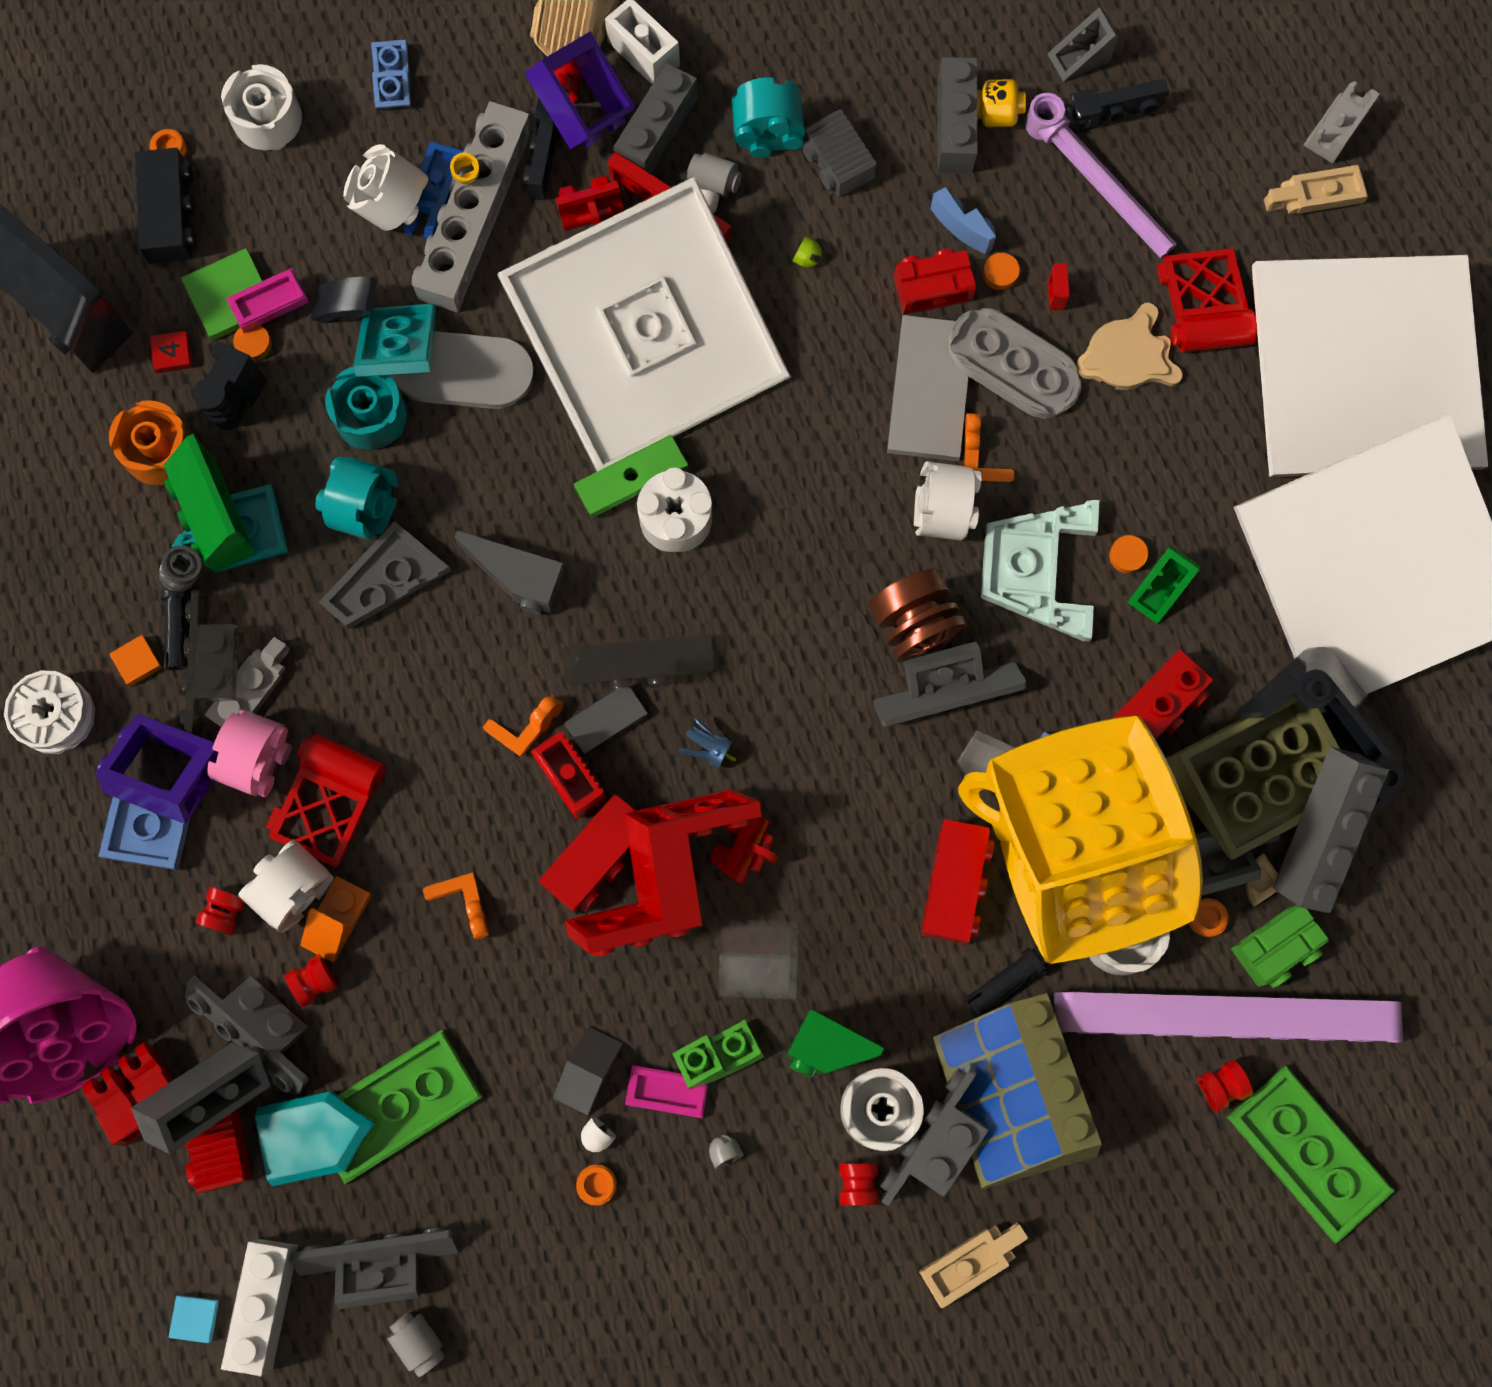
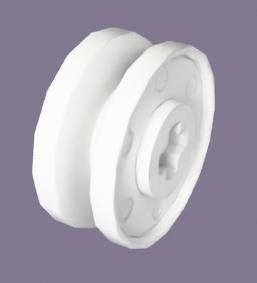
M38 671L25 676L13 686L6 699L4 710L7 728L17 741L42 753L60 754L79 745L88 736L94 724L95 716L92 697L86 689L72 678L57 671ZM51 706L54 707L53 712H51V710H50V707H51ZM46 712H48V718H45Z

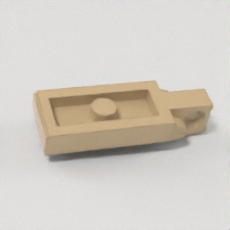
M1354 165L1293 175L1290 180L1282 182L1281 188L1270 189L1266 198H1264L1267 212L1287 208L1288 214H1301L1361 204L1367 200L1368 194L1360 167Z
M1018 1222L1003 1232H1000L998 1227L994 1225L989 1229H984L924 1267L919 1273L942 1309L1010 1266L1008 1263L1016 1258L1011 1249L1027 1240L1028 1237Z

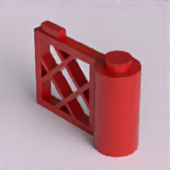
M1233 248L1163 257V263L1157 265L1160 285H1167L1175 316L1176 324L1171 326L1170 331L1173 346H1178L1179 351L1183 353L1253 345L1257 337L1256 317L1254 311L1248 308ZM1211 261H1227L1228 272L1223 278L1206 268ZM1186 264L1196 272L1189 281H1186L1175 274L1173 265ZM1200 275L1217 285L1210 294L1193 285ZM1222 288L1235 297L1236 304L1225 305L1214 297ZM1186 292L1203 302L1199 308L1183 309L1181 299Z
M316 733L311 738L306 737L302 741L297 752V758L301 759L300 769L282 808L274 807L265 828L271 830L268 838L286 845L293 839L281 834L289 818L301 814L307 835L295 840L317 860L339 868L371 797L376 793L385 775L386 764ZM306 779L317 783L323 796L322 800L307 806L304 805L300 794ZM327 788L337 792L338 794L330 796ZM345 796L357 801L358 803L352 817L339 821L332 802ZM295 803H297L298 809L292 811ZM326 805L332 825L314 831L307 811ZM347 825V828L343 834L341 827ZM335 829L339 845L332 857L320 851L316 836ZM310 839L312 847L300 842Z

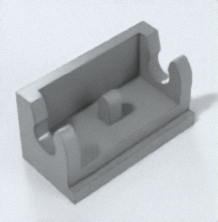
M1356 81L1349 83L1343 94H1338L1304 143L1305 147L1331 163H1334L1380 95L1379 92L1371 89L1364 97L1358 96L1354 92L1358 85Z

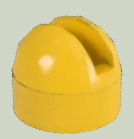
M466 152L459 153L451 160V174L457 182L471 184L478 178L480 172L479 163L472 154ZM472 166L474 168L473 171L468 172L464 175H457V173L462 172Z

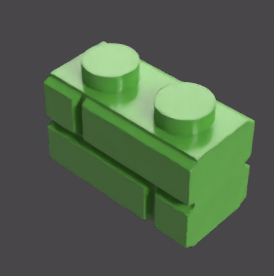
M1294 904L1230 949L1258 987L1270 984L1272 988H1275L1292 976L1288 969L1298 962L1306 966L1323 954L1320 947L1328 942V938L1319 925L1314 922V918L1308 910Z

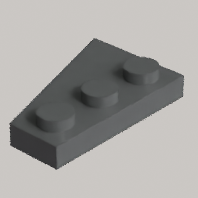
M394 521L319 603L350 629L451 572V569Z

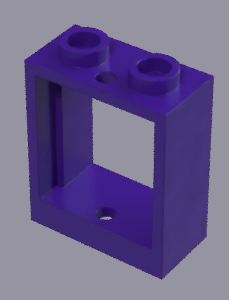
M591 31L542 59L524 72L570 149L583 142L586 148L604 137L600 130L606 127L609 133L625 124L627 120L624 115L635 109L633 102ZM572 61L576 63L607 115L588 128L554 73Z
M136 714L131 723L121 730L118 742L109 755L104 756L99 762L96 776L104 794L187 824L214 782L208 776L209 761L216 763L219 752L212 750L214 745L212 741ZM147 740L192 757L170 792L124 775Z

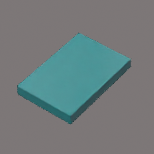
M436 304L375 307L370 314L363 316L353 365L355 376L430 372L437 322Z

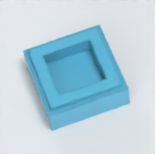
M177 1295L168 1338L203 1343L212 1342L219 1300Z

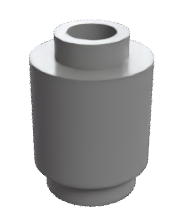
M696 153L690 161L687 180L695 177L701 189L713 191L721 197L727 198L730 192H737L741 183L742 173L738 172L737 163L708 153L703 155Z
M409 1311L389 1326L393 1333L387 1340L408 1371L413 1370L418 1377L427 1373L445 1358L444 1353L440 1349L443 1344L421 1313L413 1317Z

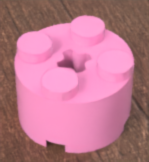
M241 708L238 709L240 715L232 713L227 718L216 737L212 750L219 753L216 763L211 761L208 763V776L214 781L252 796L260 795L267 797L274 784L275 778L272 775L277 764L284 765L292 749V745L286 743L288 729L283 724Z

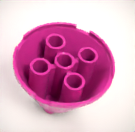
M44 946L32 948L25 955L14 958L5 964H0L1 1104H8L10 1102L9 1099L28 1098L29 1103L34 1104L75 1092L88 1081L76 1082L85 1076L84 1070L87 1060L95 1068L105 1063L104 1067L95 1076L91 1077L97 1078L102 1075V1070L108 1066L114 1067L120 1059L118 1053L125 1046L126 1042L132 1044L135 1037L136 1020L130 1006L122 998L59 955L50 953L49 949Z

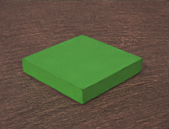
M246 248L181 278L212 341L241 328L226 298L262 282Z

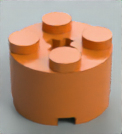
M141 401L135 403L137 406L128 411L124 409L115 417L109 430L110 447L117 460L137 480L149 485H165L164 480L169 478L164 468L165 462L187 436L192 435V433L169 406L158 401Z

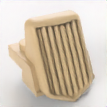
M539 0L534 9L530 37L534 38L536 46L546 56L551 55L590 31L599 47H601L607 33L605 18L617 8L620 0Z

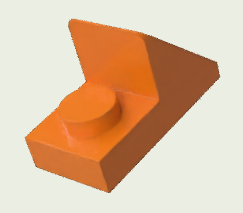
M336 876L318 910L311 907L300 946L317 955L320 954L323 958L335 963L372 894Z

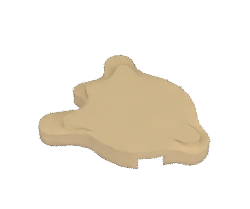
M1151 303L1142 304L1137 312L1128 319L1114 320L1100 327L1091 338L1087 351L1079 357L1076 363L1077 372L1081 377L1095 379L1099 382L1104 381L1109 385L1115 386L1116 390L1134 389L1149 382H1160L1168 386H1175L1179 384L1182 378L1181 369L1168 359L1171 340L1167 336L1155 337L1151 333V329L1158 316L1157 307Z

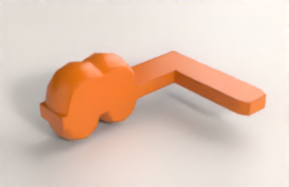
M967 413L964 427V466L980 471L981 481H1013L1014 471L1011 469L978 468L981 414Z
M553 695L545 697L532 712L530 723L518 738L493 720L488 719L483 729L522 758L538 736L549 728L551 720L561 713L564 704Z
M473 872L426 886L423 889L426 900H433L463 891L466 911L474 939H484L489 936V928Z

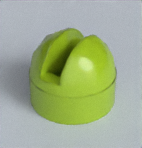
M805 236L792 262L806 268L816 266L818 262L810 257L812 253L822 257L820 245L815 240Z

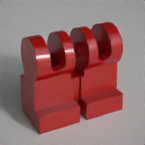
M144 1041L135 1048L136 1054L141 1061L140 1067L128 1054H125L118 1060L123 1075L135 1088L131 1093L125 1084V1078L112 1066H108L101 1072L107 1085V1090L104 1089L96 1078H91L82 1085L83 1092L98 1115L96 1117L112 1145L125 1146L141 1135L131 1107L175 1080L157 1051L147 1041Z

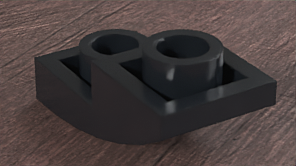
M350 277L333 280L317 286L311 320L327 323L342 316L355 321L370 314L377 303L375 290L378 279L373 277Z

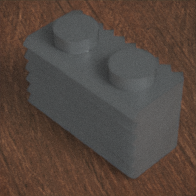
M840 109L804 128L805 134L802 151L809 162L815 160L819 166V176L827 190L833 188L837 196L841 197L875 179L876 161L872 158L861 138L858 137L857 132L851 126L850 121L847 120L843 110Z

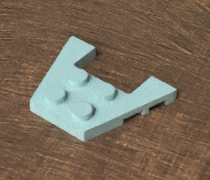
M1090 500L1082 505L1068 508L1063 506L1050 512L1036 515L1031 513L987 523L985 528L981 598L1081 641L1089 642L1092 639L1094 606L1058 603L1055 601L1059 533L1095 536L1098 532L1100 500Z

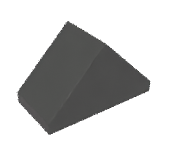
M1099 7L1048 53V56L1062 81L1065 82L1109 63L1119 35L1104 9Z
M588 1026L567 1060L553 1098L589 1115L623 1043Z

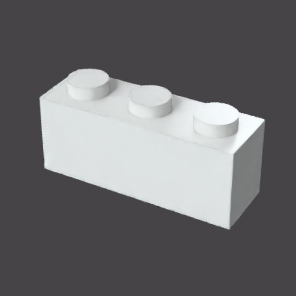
M264 1239L248 1242L223 1356L222 1370L263 1376L273 1370L294 1269L290 1262V1256L292 1252H297L298 1245Z

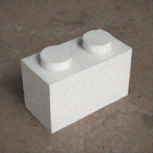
M626 0L605 18L608 43L651 84L654 83L666 63L675 68L680 66L679 42L634 0Z

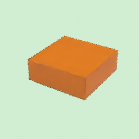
M143 635L109 653L126 685L129 687L163 668L146 637Z

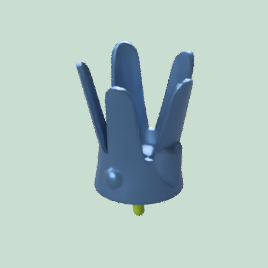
M695 717L697 724L709 734L694 727L687 731V736L708 751L681 748L678 752L706 760L711 766H716L717 768L721 766L724 757L736 761V758L727 754L732 742L718 733L714 734Z

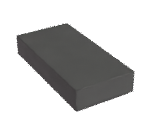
M628 683L566 721L564 725L586 756L648 716V713Z

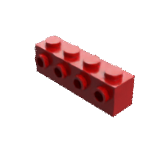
M1179 649L1111 719L1137 715L1142 718L1155 740L1163 732L1170 736L1185 721L1180 714L1188 706L1195 710L1210 695L1205 688L1213 679Z

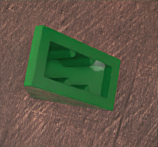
M1170 545L1127 603L1158 624L1201 569V566Z

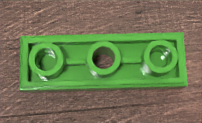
M669 435L574 483V488L590 517L593 518L640 494L643 486L653 476L669 468H679L682 471L688 470V464L673 437ZM631 473L638 476L634 481L625 479Z

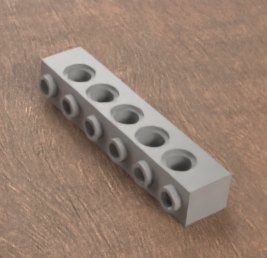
M489 101L485 113H480L475 125L476 135L472 144L468 143L464 149V152L472 154L477 159L480 169L479 175L483 173L490 175L486 178H477L471 184H461L452 178L450 198L447 204H442L437 217L438 227L435 234L428 237L424 250L426 256L422 265L415 268L412 276V286L418 300L429 304H436V306L457 313L460 310L532 133L529 113ZM495 143H500V144H502L501 146H499V147H497V148H491V147H490L491 145H493V144H495ZM472 166V167H470V168H468V169H466V170L460 172L459 174L457 173V175H458V176L464 175V174H466V173H468V172L473 171L474 168H473V166ZM468 204H478L475 208L472 209L464 208ZM457 234H465L460 240H452V237ZM443 265H453L448 271H438Z

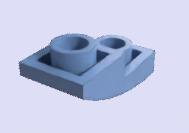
M407 41L371 42L374 68L372 79L376 110L411 107Z
M946 187L935 192L930 209L939 221L968 246L984 254L991 252L996 237L991 221L988 218H983L977 208L965 214L961 201L956 196L952 197Z

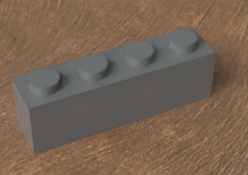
M1329 747L1273 889L1301 908L1331 913L1389 772L1387 768L1361 754Z

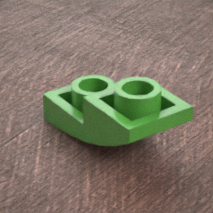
M746 1020L712 1038L705 1035L672 1053L689 1089L716 1081L765 1057Z

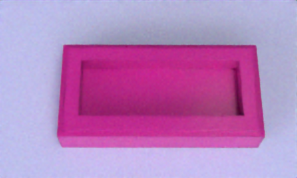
M292 268L226 298L244 333L309 303Z
M632 1065L625 1105L703 1118L708 1084L689 1089L680 1073Z

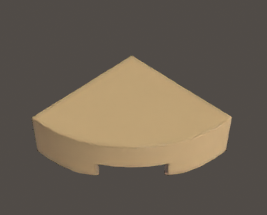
M1264 853L1256 858L1261 868V879L1248 882L1247 887L1245 883L1246 894L1252 907L1277 892L1273 889L1278 873Z

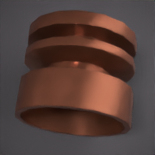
M936 568L913 573L888 586L869 601L868 607L880 628L898 626L886 638L888 645H898L893 650V655L897 662H904L908 659L931 654L947 645L967 627L963 616H954L959 609L956 603L951 602L937 605L948 595L949 589Z

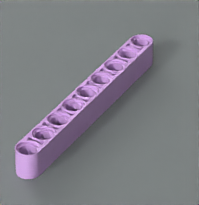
M1086 992L1054 993V1013L1061 1033L1403 1042L1402 1004L1397 1001Z

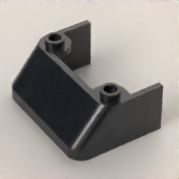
M0 204V288L51 332L52 336L48 340L61 353L66 355L71 351L93 374L133 332L105 296L85 276Z
M1325 647L1308 648L1299 654L1235 713L1240 719L1268 718L1292 695L1304 707L1311 709L1324 707L1361 755L1389 770L1369 818L1370 820L1404 786L1407 763L1406 744L1330 649Z

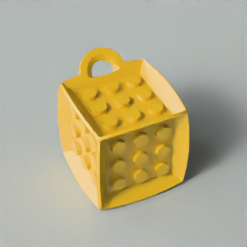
M1132 715L1107 719L1041 737L990 759L986 773L971 772L963 778L958 787L959 795L972 812L992 824L995 835L1000 840L1006 868L1017 902L1045 962L1050 964L1066 962L1116 951L1160 936L1194 921L1199 909L1203 885L1202 863L1197 838L1173 772L1155 738L1141 717ZM984 789L994 792L1000 811L986 804L980 798L979 792Z

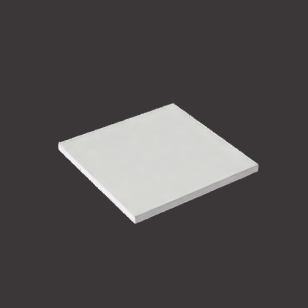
M695 177L497 274L596 471L669 435L674 437L791 377Z
M1468 255L1256 261L1252 265L1269 477L1305 476L1445 414H1450L1471 469L1483 470L1488 467Z
M1445 414L1234 506L1294 658L1308 648H1328L1338 657L1364 692L1368 694L1492 641V521L1450 414ZM1324 707L1319 708L1321 714L1326 712Z

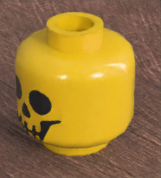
M987 80L983 83L982 90H977V119H981L985 127L1015 126L1019 114L1026 113V92H1019V87L1015 80Z

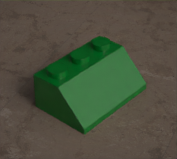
M194 434L187 436L164 464L169 477L164 480V484L173 500L178 499L182 510L178 511L177 514L186 532L191 531L196 542L191 544V548L198 553L201 564L206 563L214 572H218L256 555V552L216 459Z
M810 1010L785 1057L792 1060L789 1066L790 1069L810 1079L815 1073L820 1076L879 1057L884 1048L825 1016Z

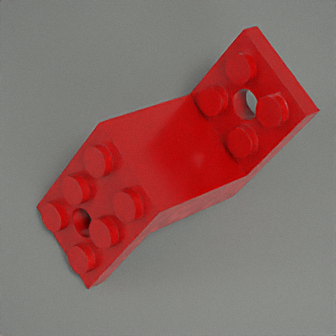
M729 789L624 813L638 902L565 920L567 935L588 954L604 956L613 953L615 947L626 944L630 946H644L653 942L654 937L666 934L669 937H679L688 934L690 928L701 926L702 922L688 834L691 837H700L711 834L714 827L726 825L727 828H739L749 824V819L761 817L760 802L736 790Z

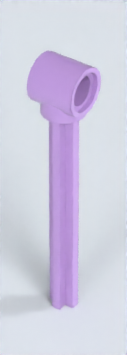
M1052 93L1037 95L1031 102L1025 120V128L1028 134L1035 139L1044 140L1046 144L1053 142L1160 259L1166 256L1177 244L1068 127L1070 120L1064 115L1065 105L1061 98ZM1038 115H1046L1051 120H1044Z

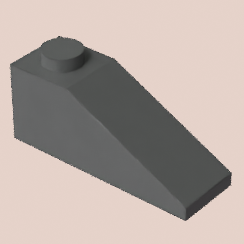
M461 531L456 532L455 539L459 547L511 598L520 603V609L535 615H540L542 610L552 613L566 573L563 563Z

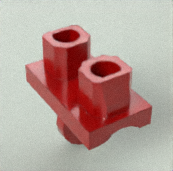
M607 176L593 179L590 183L591 188L578 192L577 187L572 185L560 188L559 197L555 199L564 232L589 224L595 226L601 223V221L623 212L624 207L618 182H611Z
M763 817L749 819V824L743 827L727 828L725 825V830L737 836V839L732 848L718 843L710 856V862L721 869L722 873L731 880L744 885L750 869L759 873L764 861L775 864L778 859V855L769 850L774 840V837L767 834L771 823Z

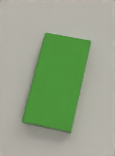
M444 1030L437 1032L338 1095L349 1107L359 1114L363 1113L375 1122L368 1136L364 1137L355 1152V1157L348 1169L338 1172L344 1184L351 1182L483 1097Z
M1287 1066L1280 1068L1254 1091L1252 1096L1245 1099L1226 1116L1334 1243H1338L1394 1192V1189Z

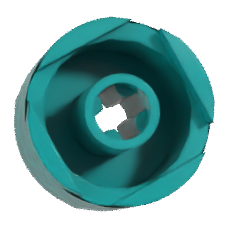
M765 77L748 81L737 88L736 97L732 96L734 138L740 147L749 150L753 158L769 157L771 151L795 150L803 146L805 129L802 91L797 84L789 80H785V85L774 84V78Z
M353 366L345 369L336 377L337 380L331 389L329 387L326 393L325 404L330 419L347 443L355 448L374 450L391 444L402 435L407 420V409L395 381L389 375L356 377Z
M338 456L332 461L330 476L325 489L320 490L316 497V510L322 512L324 523L328 528L370 541L375 540L373 535H382L396 505L397 498L391 497L392 486L398 488L397 476L391 469L351 457L342 458Z

